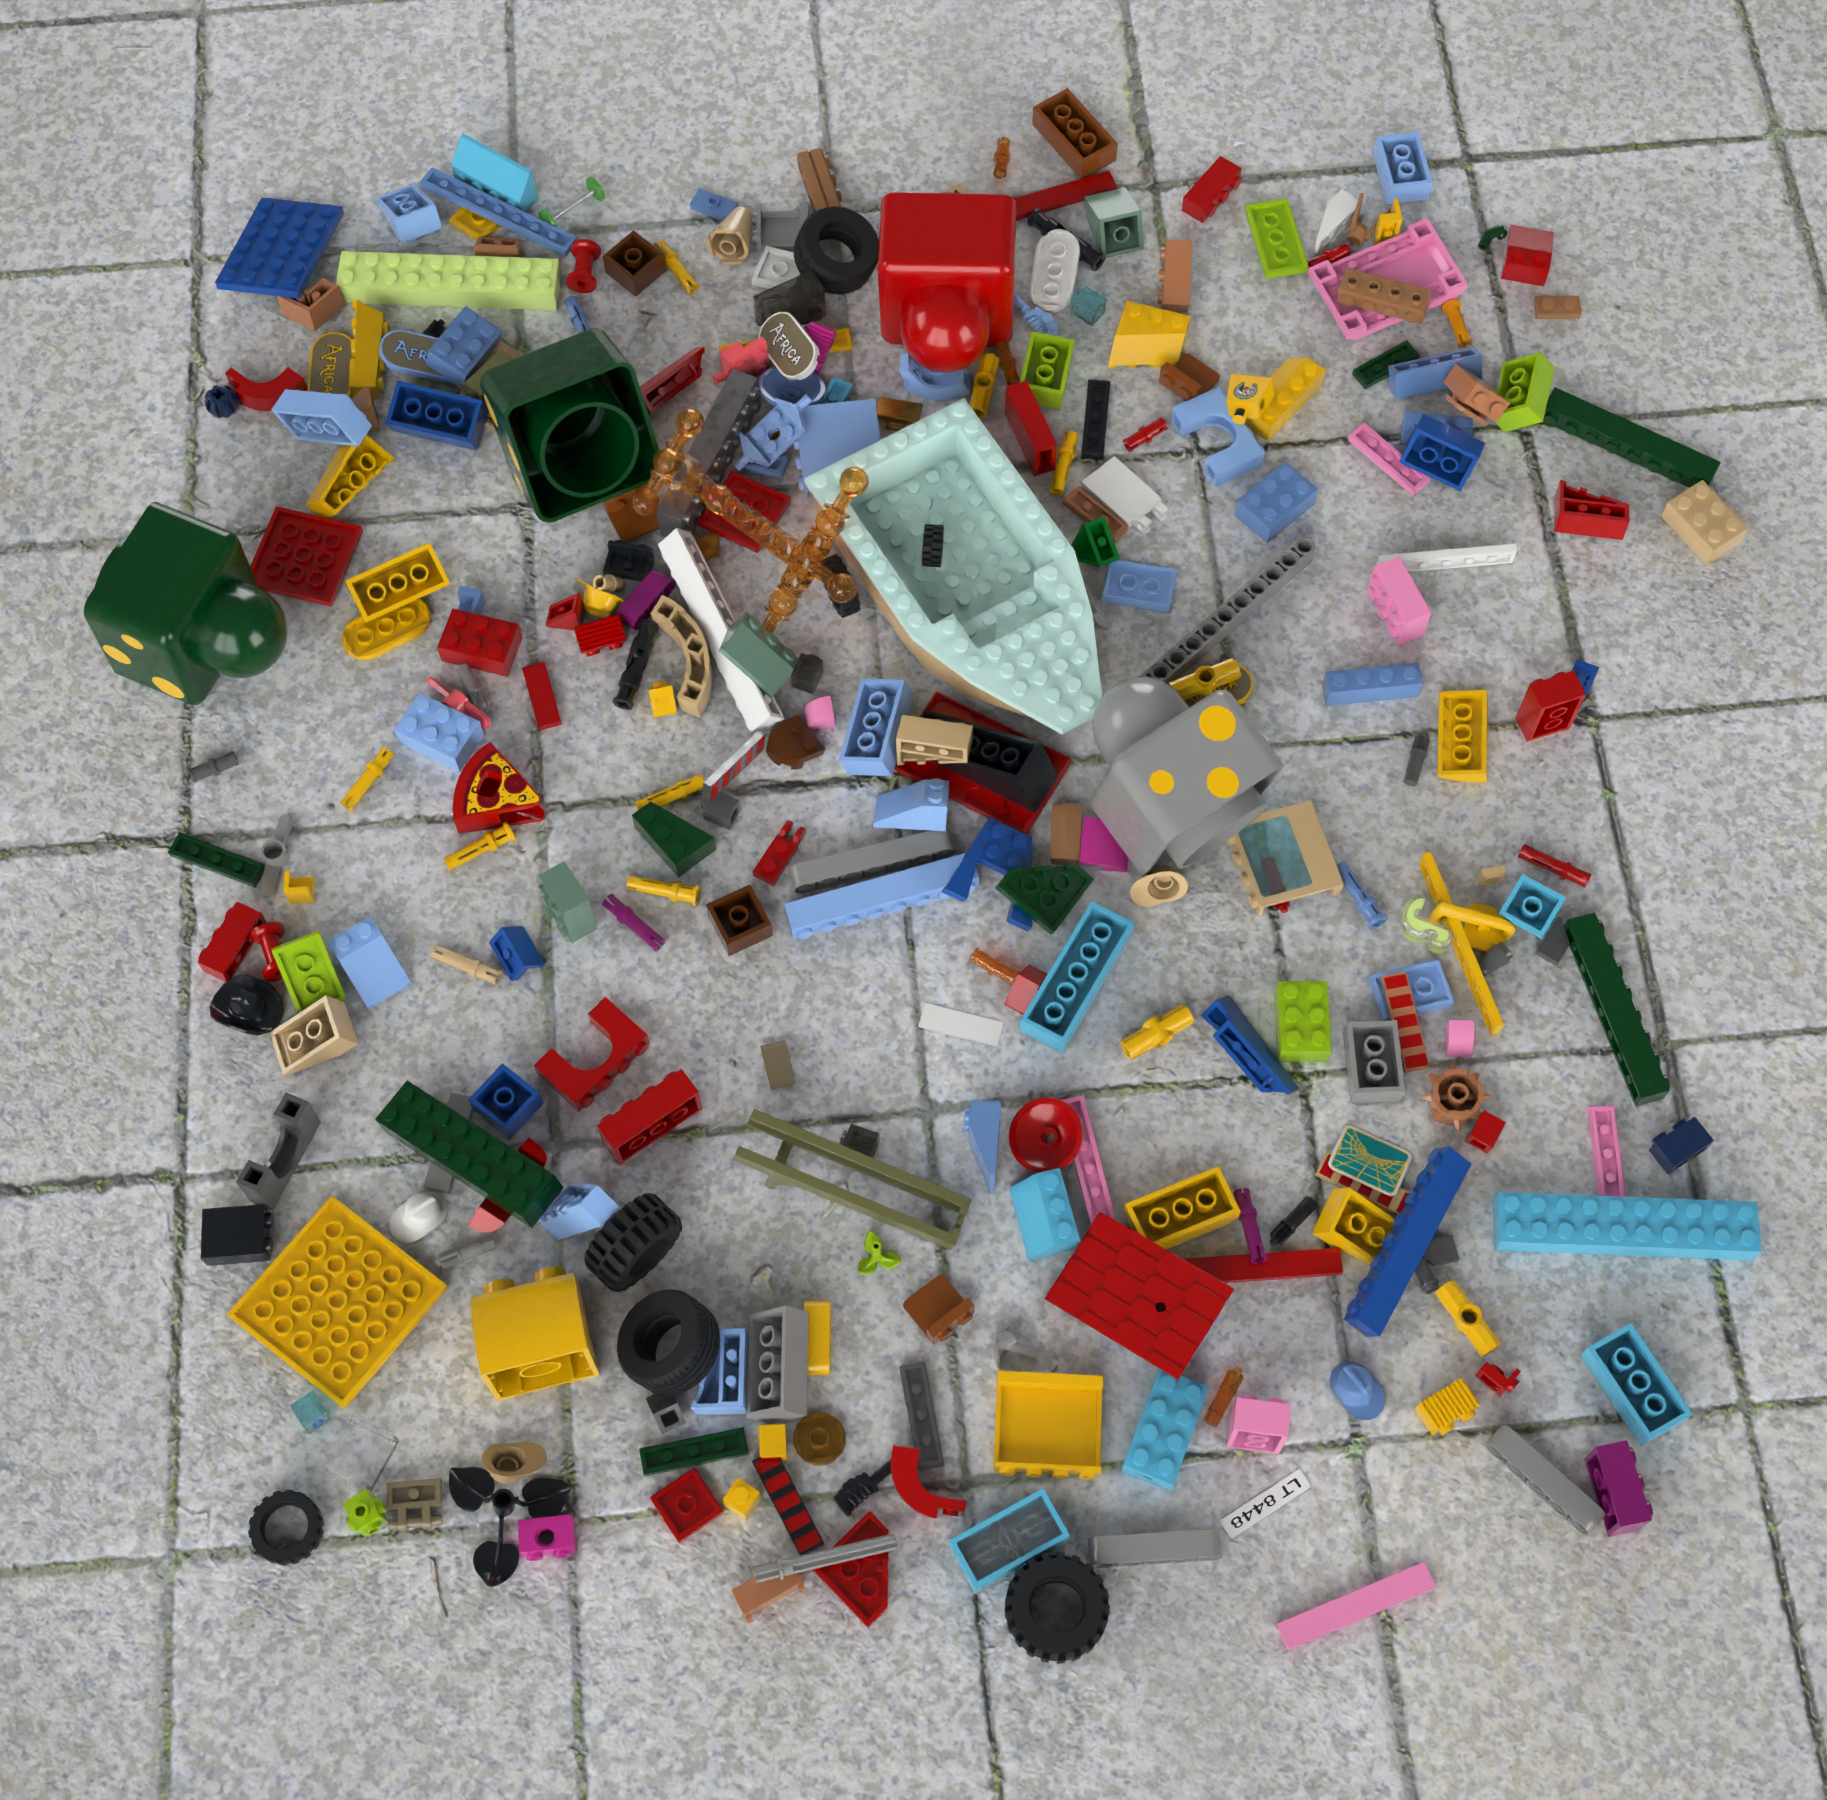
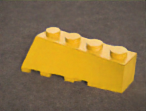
M353 300L352 308L355 311L356 318H352L351 324L354 339H351V355L353 359H350L349 389L353 398L363 387L369 386L373 400H380V392L384 391L382 373L386 372V365L379 355V347L384 335L390 332V324L386 322L382 312L359 300Z
M368 435L364 437L359 446L341 445L305 506L321 517L328 518L336 515L360 490L368 485L371 479L377 476L395 458Z

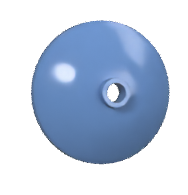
M775 366L763 372L758 382L761 396L773 406L777 405L774 401L776 398L797 404L805 394L812 400L808 405H816L823 399L825 394L824 381L814 371L805 379L791 381L785 378Z

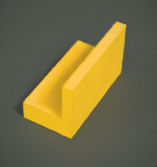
M1398 198L1393 200L1390 213L1379 214L1373 246L1399 235L1402 215Z

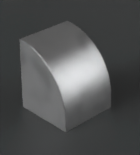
M653 1394L645 1398L661 1434L686 1423L674 1395L662 1396Z

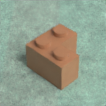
M323 278L308 291L304 289L300 299L277 296L283 316L313 331L320 328L344 307L339 286Z

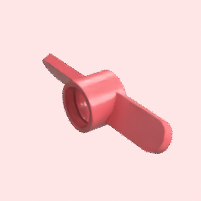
M428 677L426 681L446 696L441 701L442 704L480 721L482 729H487L491 726L489 717L470 703L459 690L455 689L452 692L437 679Z

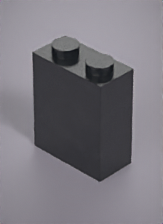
M264 1204L202 1209L201 1260L207 1266L269 1261V1253L273 1251L272 1237H269V1230L273 1228L274 1224L272 1212Z

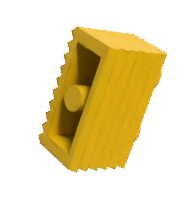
M1460 1378L1418 1403L1415 1411L1432 1436L1438 1432L1443 1436L1455 1428L1453 1423L1460 1419L1466 1422L1476 1416L1475 1410L1480 1404L1463 1378Z

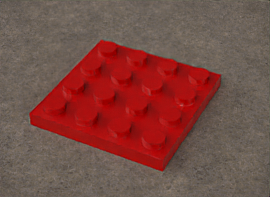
M276 506L250 565L259 588L266 592L332 607L363 533V528L360 525Z

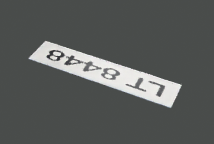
M1298 1469L1219 1522L1229 1537L1233 1539L1312 1486L1302 1471Z

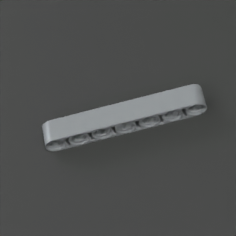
M946 828V831L930 830L799 862L789 868V873L795 893L803 894L953 856L956 850L948 828Z

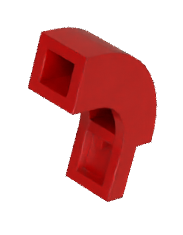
M232 367L225 372L228 379L227 384L235 391L240 404L253 410L272 411L271 409L285 389L308 391L305 379L289 367L275 379L263 383L247 379Z
M893 1445L890 1460L892 1481L901 1499L911 1509L933 1519H937L938 1508L943 1509V1515L958 1517L959 1512H965L966 1501L932 1495L921 1485L917 1475L920 1449Z

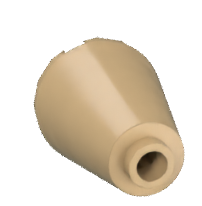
M742 206L736 207L709 234L707 248L713 257L716 255L721 259L720 262L728 265H738L748 257L753 225L752 212Z

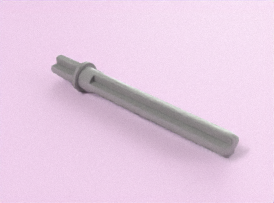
M889 1534L783 1560L776 1558L775 1562L753 1566L754 1579L756 1583L775 1578L783 1580L784 1576L896 1550L897 1540L894 1534Z

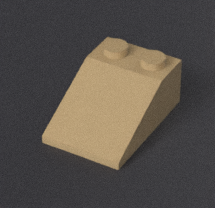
M329 996L319 999L270 1032L282 1074L285 1076L336 1058L358 1044L345 1002Z

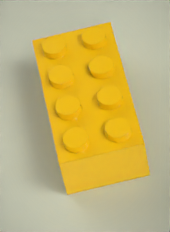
M1219 1166L1126 1203L1123 1214L1131 1230L1167 1250L1238 1221L1241 1211Z

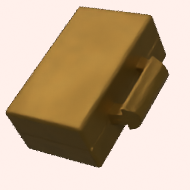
M879 397L876 407L878 420L885 421V429L899 431L905 428L906 425L919 421L923 404ZM889 422L899 423V424H902V425L891 424V423H889Z

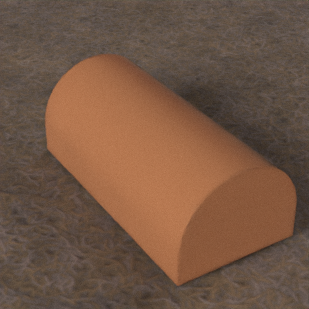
M478 237L474 246L475 256L521 257L522 240Z

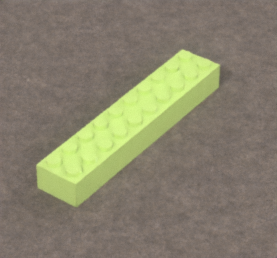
M341 251L336 285L340 288L343 303H352L353 300H359L364 304L441 307L467 306L469 308L557 311L562 274L559 259Z

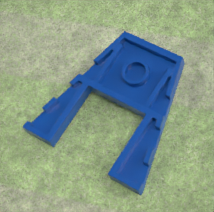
M989 818L985 821L972 842L973 844L963 856L961 863L953 872L942 893L964 902L968 898L977 863L1003 875L1011 868H1031L1032 837ZM1011 902L1006 922L1025 931L1032 928V919Z

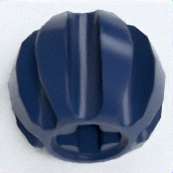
M226 385L213 386V389L208 390L205 395L204 402L207 411L217 418L230 417V414L235 413L238 408V397L235 391Z

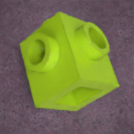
M367 1489L342 1503L348 1514L346 1522L353 1532L357 1531L364 1536L372 1535L378 1532L383 1524L388 1522L384 1514L387 1511L384 1503L379 1497L376 1499L375 1495Z

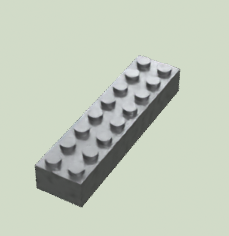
M732 369L656 511L660 536L667 537L676 528L690 531L694 535L696 523L706 510L705 506L708 501H712L717 484L722 482L726 467L731 465L736 448L739 449L741 446L739 434L749 431L754 414H758L760 411V388H758L756 377Z

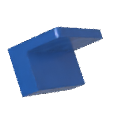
M523 926L501 927L489 941L511 981L519 980L529 968H540L545 964Z

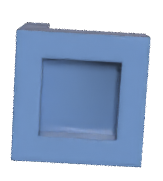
M460 585L457 592L460 601L458 609L481 615L486 603L482 590Z

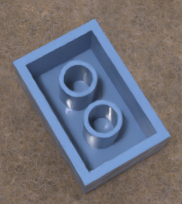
M465 306L429 349L425 365L462 389L460 383L467 381L480 368L500 342L503 331Z
M1285 461L1237 500L1235 516L1264 542L1269 543L1315 504L1318 489Z

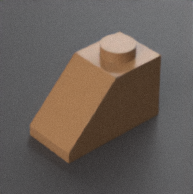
M369 386L363 387L352 398L353 403L366 415V419L372 425L368 432L380 430L379 419Z

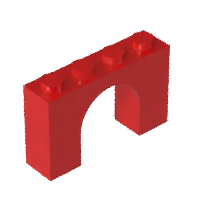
M606 997L588 1013L590 1023L612 1043L611 1054L605 1063L591 1070L577 1069L551 1048L534 1064L536 1073L578 1112L583 1108L589 1107L594 1102L595 1096L601 1090L605 1091L608 1089L613 1079L619 1073H624L630 1067L631 1061L637 1055H643L650 1044L648 1035Z

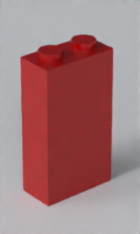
M1028 382L1013 383L1006 387L1005 415L1034 477L1053 471L1056 464L1057 443Z

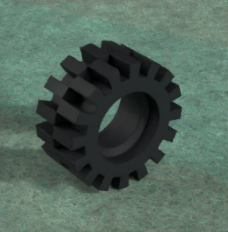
M925 524L922 566L941 568L944 525Z

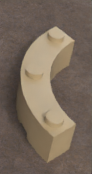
M662 595L651 612L653 622L658 625L660 630L676 641L686 658V672L683 684L677 695V700L681 710L701 719L707 708L713 684L712 663L707 644L696 621L685 612L682 606Z

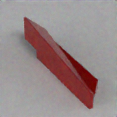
M704 347L692 349L640 386L648 414H652L701 377L702 368L700 365L702 354L705 353Z

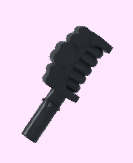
M890 1460L870 1477L866 1472H863L861 1475L850 1478L843 1483L841 1490L833 1497V1501L847 1517L852 1514L851 1512L854 1510V1507L857 1508L859 1503L861 1504L864 1502V1499H868L869 1495L876 1494L879 1491L877 1484L891 1473Z

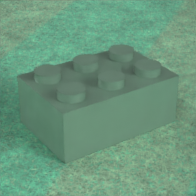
M565 861L538 875L541 882L538 888L543 895L541 898L546 905L544 907L550 918H554L558 925L556 926L563 938L568 936L571 943H574L597 929L590 901Z

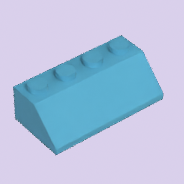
M464 133L460 136L451 163L454 178L527 212L538 200L533 172Z

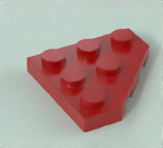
M869 1511L832 1548L889 1535V1531ZM888 1552L812 1570L868 1629L888 1610Z

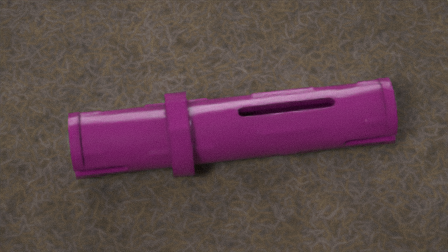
M614 894L608 895L607 898L615 906L606 899L603 901V907L615 915L621 924L624 923L655 952L660 947L653 939L662 946L665 944L666 939L650 928L633 912L631 907L624 905Z
M1240 1188L1235 1190L1233 1195L1241 1211L1238 1220L1242 1223L1250 1261L1253 1264H1257L1258 1259L1259 1263L1267 1260V1255L1265 1254L1257 1224V1210L1253 1207L1249 1189L1243 1188L1244 1193H1242Z

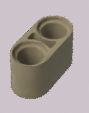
M785 1040L761 1045V1052L771 1090L795 1085V1078Z

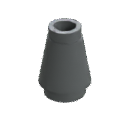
M1499 942L1497 945L1493 944L1478 962L1483 976L1485 977L1487 974L1510 963L1513 955L1502 942Z

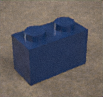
M1696 1117L1688 1121L1685 1118L1680 1120L1672 1127L1673 1131L1668 1134L1664 1131L1652 1140L1654 1144L1649 1149V1152L1668 1175L1707 1150L1714 1142L1713 1138Z

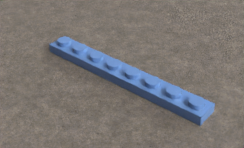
M433 167L420 181L421 188L564 257H567L571 252V245L577 240L576 236Z

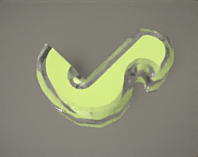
M1418 895L1411 898L1406 903L1400 917L1399 928L1402 936L1413 943L1429 942L1427 947L1429 952L1435 954L1446 952L1453 940L1451 929L1419 917L1427 896Z

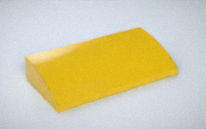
M1487 690L1439 691L1437 776L1453 781L1486 783L1488 752Z

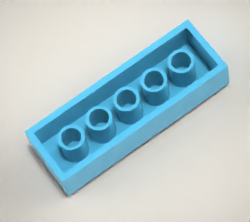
M1091 901L1022 1016L1019 1031L1063 1054L1130 941L1135 923Z

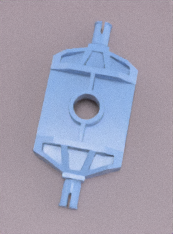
M806 394L797 404L776 398L774 401L777 405L746 435L742 432L739 434L744 453L733 464L739 471L749 461L764 467L771 466L807 431L802 410L812 400ZM780 431V436L776 440H772V435Z

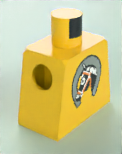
M1231 374L1226 402L1229 415L1232 416V420L1236 424H1244L1247 418H1261L1275 396L1273 378Z

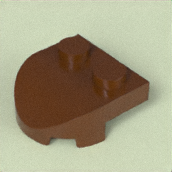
M799 715L776 724L771 730L766 746V752L775 764L780 766L782 763L791 766L792 770L801 769L804 762L823 755L825 751L824 746Z

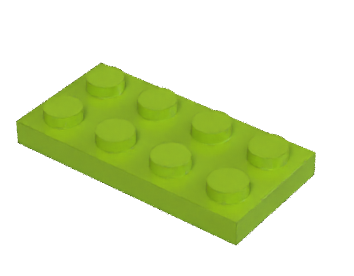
M1288 199L1245 205L1244 211L1265 279L1308 273L1309 266Z

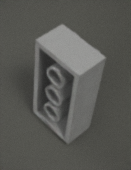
M786 1305L749 1315L746 1419L771 1424L807 1416L808 1311Z

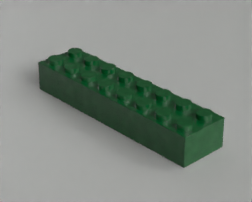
M408 1080L375 1119L387 1134L530 1228L534 1227L564 1188L554 1174Z

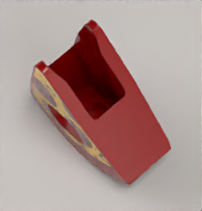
M491 742L480 748L470 758L458 778L453 796V820L458 833L496 829L503 826L504 822H507L509 827L543 821L546 815L539 805L541 798L538 793Z

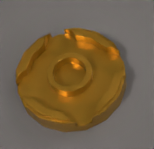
M813 1412L804 1416L797 1424L793 1433V1445L797 1455L804 1462L814 1466H825L834 1462L842 1454L846 1444L845 1431L841 1422L826 1412Z

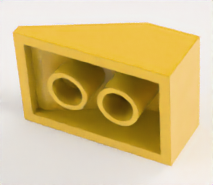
M1350 1187L1332 1189L1312 1234L1331 1247L1340 1248V1251L1370 1265L1382 1249L1383 1239L1390 1234L1394 1226V1218Z

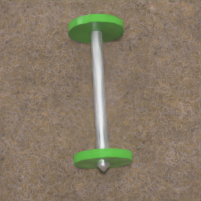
M588 177L586 179V185L589 189L587 192L552 216L547 211L541 210L538 213L539 218L557 227L555 220L589 196L593 195L598 201L604 200V191L593 177Z

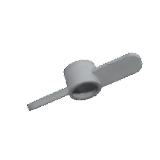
M288 814L280 817L274 839L265 842L261 848V855L266 862L259 887V894L263 898H269L274 894L280 869L286 866L289 861L286 843L293 819ZM282 850V854L275 859L268 858L272 851Z

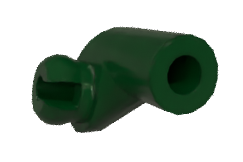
M1496 225L1485 230L1478 243V248L1487 250L1492 239L1495 237L1498 240L1504 239L1507 236V230L1504 229L1503 225Z

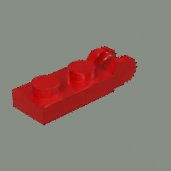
M787 820L783 825L780 833L776 835L752 871L753 876L773 887L797 852L798 845L806 834V829L800 827L795 833L793 840H788L786 837L793 828V822Z

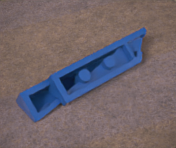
M1230 996L1216 999L1201 1015L1203 1019L1217 1030L1213 1037L1261 1092H1281L1289 1095L1299 1089Z

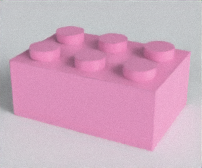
M1397 557L1375 565L1370 577L1367 594L1369 599L1375 602L1379 617L1385 620L1390 637L1395 638L1398 645L1423 637L1431 611L1401 558Z
M1241 1395V1398L1236 1397L1228 1416L1226 1447L1279 1454L1288 1438L1291 1404H1285L1284 1400L1269 1398L1268 1401L1257 1400V1397L1253 1395Z

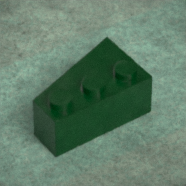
M651 801L632 814L635 829L678 878L716 850L715 838Z

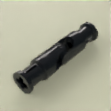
M1036 208L1027 220V225L1030 227L1034 226L1041 231L1043 236L1055 229L1067 230L1055 219H1049L1043 215L1039 208ZM1069 231L1079 243V261H1084L1091 266V270L1097 271L1105 261V254H1099L1091 248L1088 242Z
M642 619L638 623L639 631L632 641L626 661V669L621 674L618 683L620 687L618 694L612 701L620 709L631 710L634 706L632 701L635 693L639 690L643 671L646 668L653 648L652 641L654 635L659 630L658 625L651 620Z

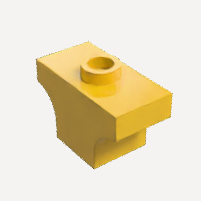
M666 681L652 683L653 687L648 688L653 716L659 717L677 713L672 684H666Z

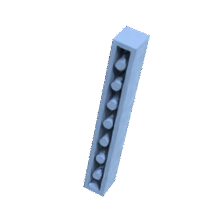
M965 853L785 903V915L792 938L805 939L817 932H830L838 926L855 925L863 919H876L885 913L901 912L906 907L913 905L922 906L938 898L947 899L951 896L942 893V890L961 863ZM977 868L975 869L969 892L979 887Z

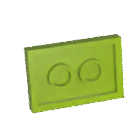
M319 930L271 948L297 1013H300L324 996L340 1001L346 1000L345 993Z

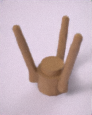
M1361 193L1352 223L1346 236V240L1354 246H1361L1363 241H1369L1377 226L1376 222L1367 232V227L1361 223L1363 215H1359L1364 193ZM1390 207L1384 214L1390 213L1392 207Z

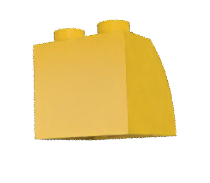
M562 1266L548 1267L534 1274L535 1282L515 1286L512 1279L495 1280L483 1286V1295L471 1297L472 1325L480 1374L496 1400L600 1375L582 1289L575 1272L566 1274L565 1268Z

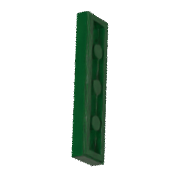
M180 832L168 851L171 857L256 888L265 868L263 863Z
M744 1427L639 1449L644 1477L749 1455Z

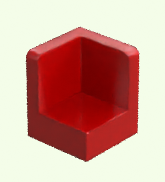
M1483 1111L1464 1141L1487 1154L1494 1147L1506 1122L1487 1111Z

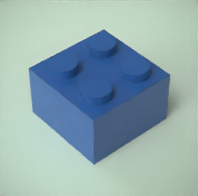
M503 1063L468 1099L472 1110L509 1140L544 1104L540 1093Z

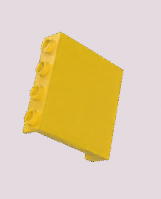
M998 1371L994 1471H999V1475L1014 1476L1015 1472L1026 1473L1028 1477H1041L1042 1474H1052L1053 1478L1058 1479L1068 1478V1475H1079V1479L1093 1480L1095 1476H1100L1103 1376Z

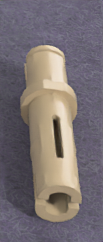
M440 944L434 945L433 949L443 954L431 951L430 957L432 959L467 972L476 979L481 978L493 983V985H497L500 982L499 979L490 976V974L501 978L502 970L490 967L479 959L474 960Z

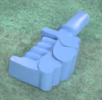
M1014 293V305L1024 314V323L1030 324L1038 333L1058 335V326L1053 321L1054 318L1049 312H1045L1040 307H1035L1031 310L1029 305Z

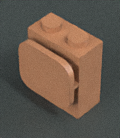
M1457 364L1454 365L1442 382L1453 392V396L1447 393L1445 398L1461 412L1485 426L1490 423L1486 418L1489 417L1497 422L1510 404L1487 382Z

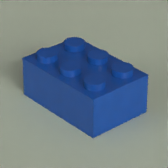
M1423 414L1403 451L1399 463L1461 491L1476 465L1485 443Z

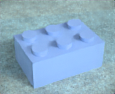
M1419 132L1376 137L1373 157L1386 205L1393 204V200L1398 198L1399 203L1428 200L1433 181Z
M421 693L417 695L394 729L400 744L458 772L461 771L484 736L480 721Z

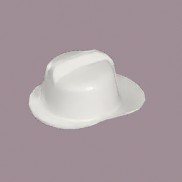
M422 1192L412 1195L391 1216L389 1229L392 1236L403 1243H414L420 1240L444 1221L447 1215L446 1202L439 1194L433 1192Z

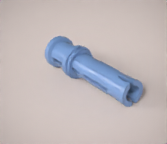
M1346 861L1337 864L1344 886L1355 900L1358 913H1362L1367 920L1369 929L1374 930L1383 925L1388 920V916L1380 911L1376 905L1377 900L1368 895Z

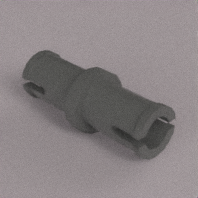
M231 751L215 759L213 757L207 759L208 762L188 770L192 781L196 783L212 775L218 776L221 771L236 765L238 766L239 762L234 751Z

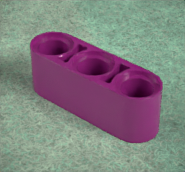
M653 569L619 606L616 614H619L621 622L634 630H638L639 621L649 619L652 610L661 596L668 597L675 587V580L660 570Z

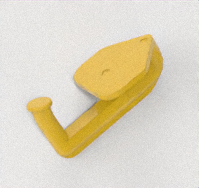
M1442 902L1427 916V922L1434 926L1441 923L1442 916L1464 921L1463 929L1471 948L1487 952L1493 944L1497 945L1499 942L1507 941L1516 931L1514 924L1502 919L1494 907L1482 903H1472L1466 909Z

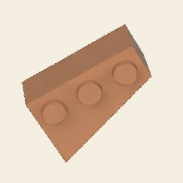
M1166 240L1165 247L1160 248V261H1163V269H1159V282H1162V290H1158V303H1162L1161 309L1174 312H1188L1192 241Z

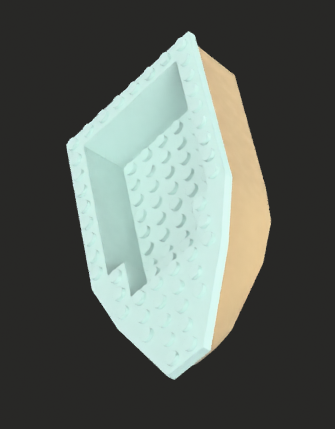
M965 398L805 478V484L815 498L821 524L904 645L929 674L967 697L1032 718L1060 734H1064L1094 717L1097 704L1102 698L1093 613L1075 550ZM925 524L944 525L941 568L922 566Z

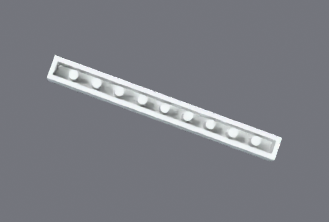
M676 528L658 544L662 552V558L667 562L671 570V576L677 582L680 594L687 602L690 614L694 617L708 645V651L713 655L717 663V669L723 675L726 687L732 693L736 701V707L745 719L746 727L752 733L760 729L767 734L785 718L774 696L770 697L719 652L727 629L735 622V619L692 533Z

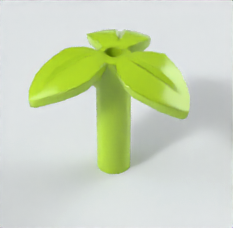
M868 1232L864 1247L872 1257L860 1260L857 1267L858 1273L864 1275L874 1273L877 1268V1262H880L884 1269L898 1266L901 1263L899 1255L892 1251L882 1254L883 1243L874 1232Z

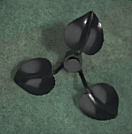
M452 1467L450 1469L449 1489L453 1501L459 1508L474 1512L482 1506L483 1501L485 1503L492 1502L493 1510L499 1516L498 1543L494 1541L482 1543L477 1547L473 1556L475 1571L487 1586L494 1587L507 1581L515 1572L519 1562V1553L516 1546L509 1543L503 1544L504 1517L509 1516L514 1511L515 1504L521 1507L528 1506V1513L532 1518L559 1515L571 1491L569 1484L552 1478L533 1479L522 1488V1497L525 1501H521L519 1497H514L513 1493L508 1489H499L492 1494L495 1488L494 1479L485 1469L478 1467Z

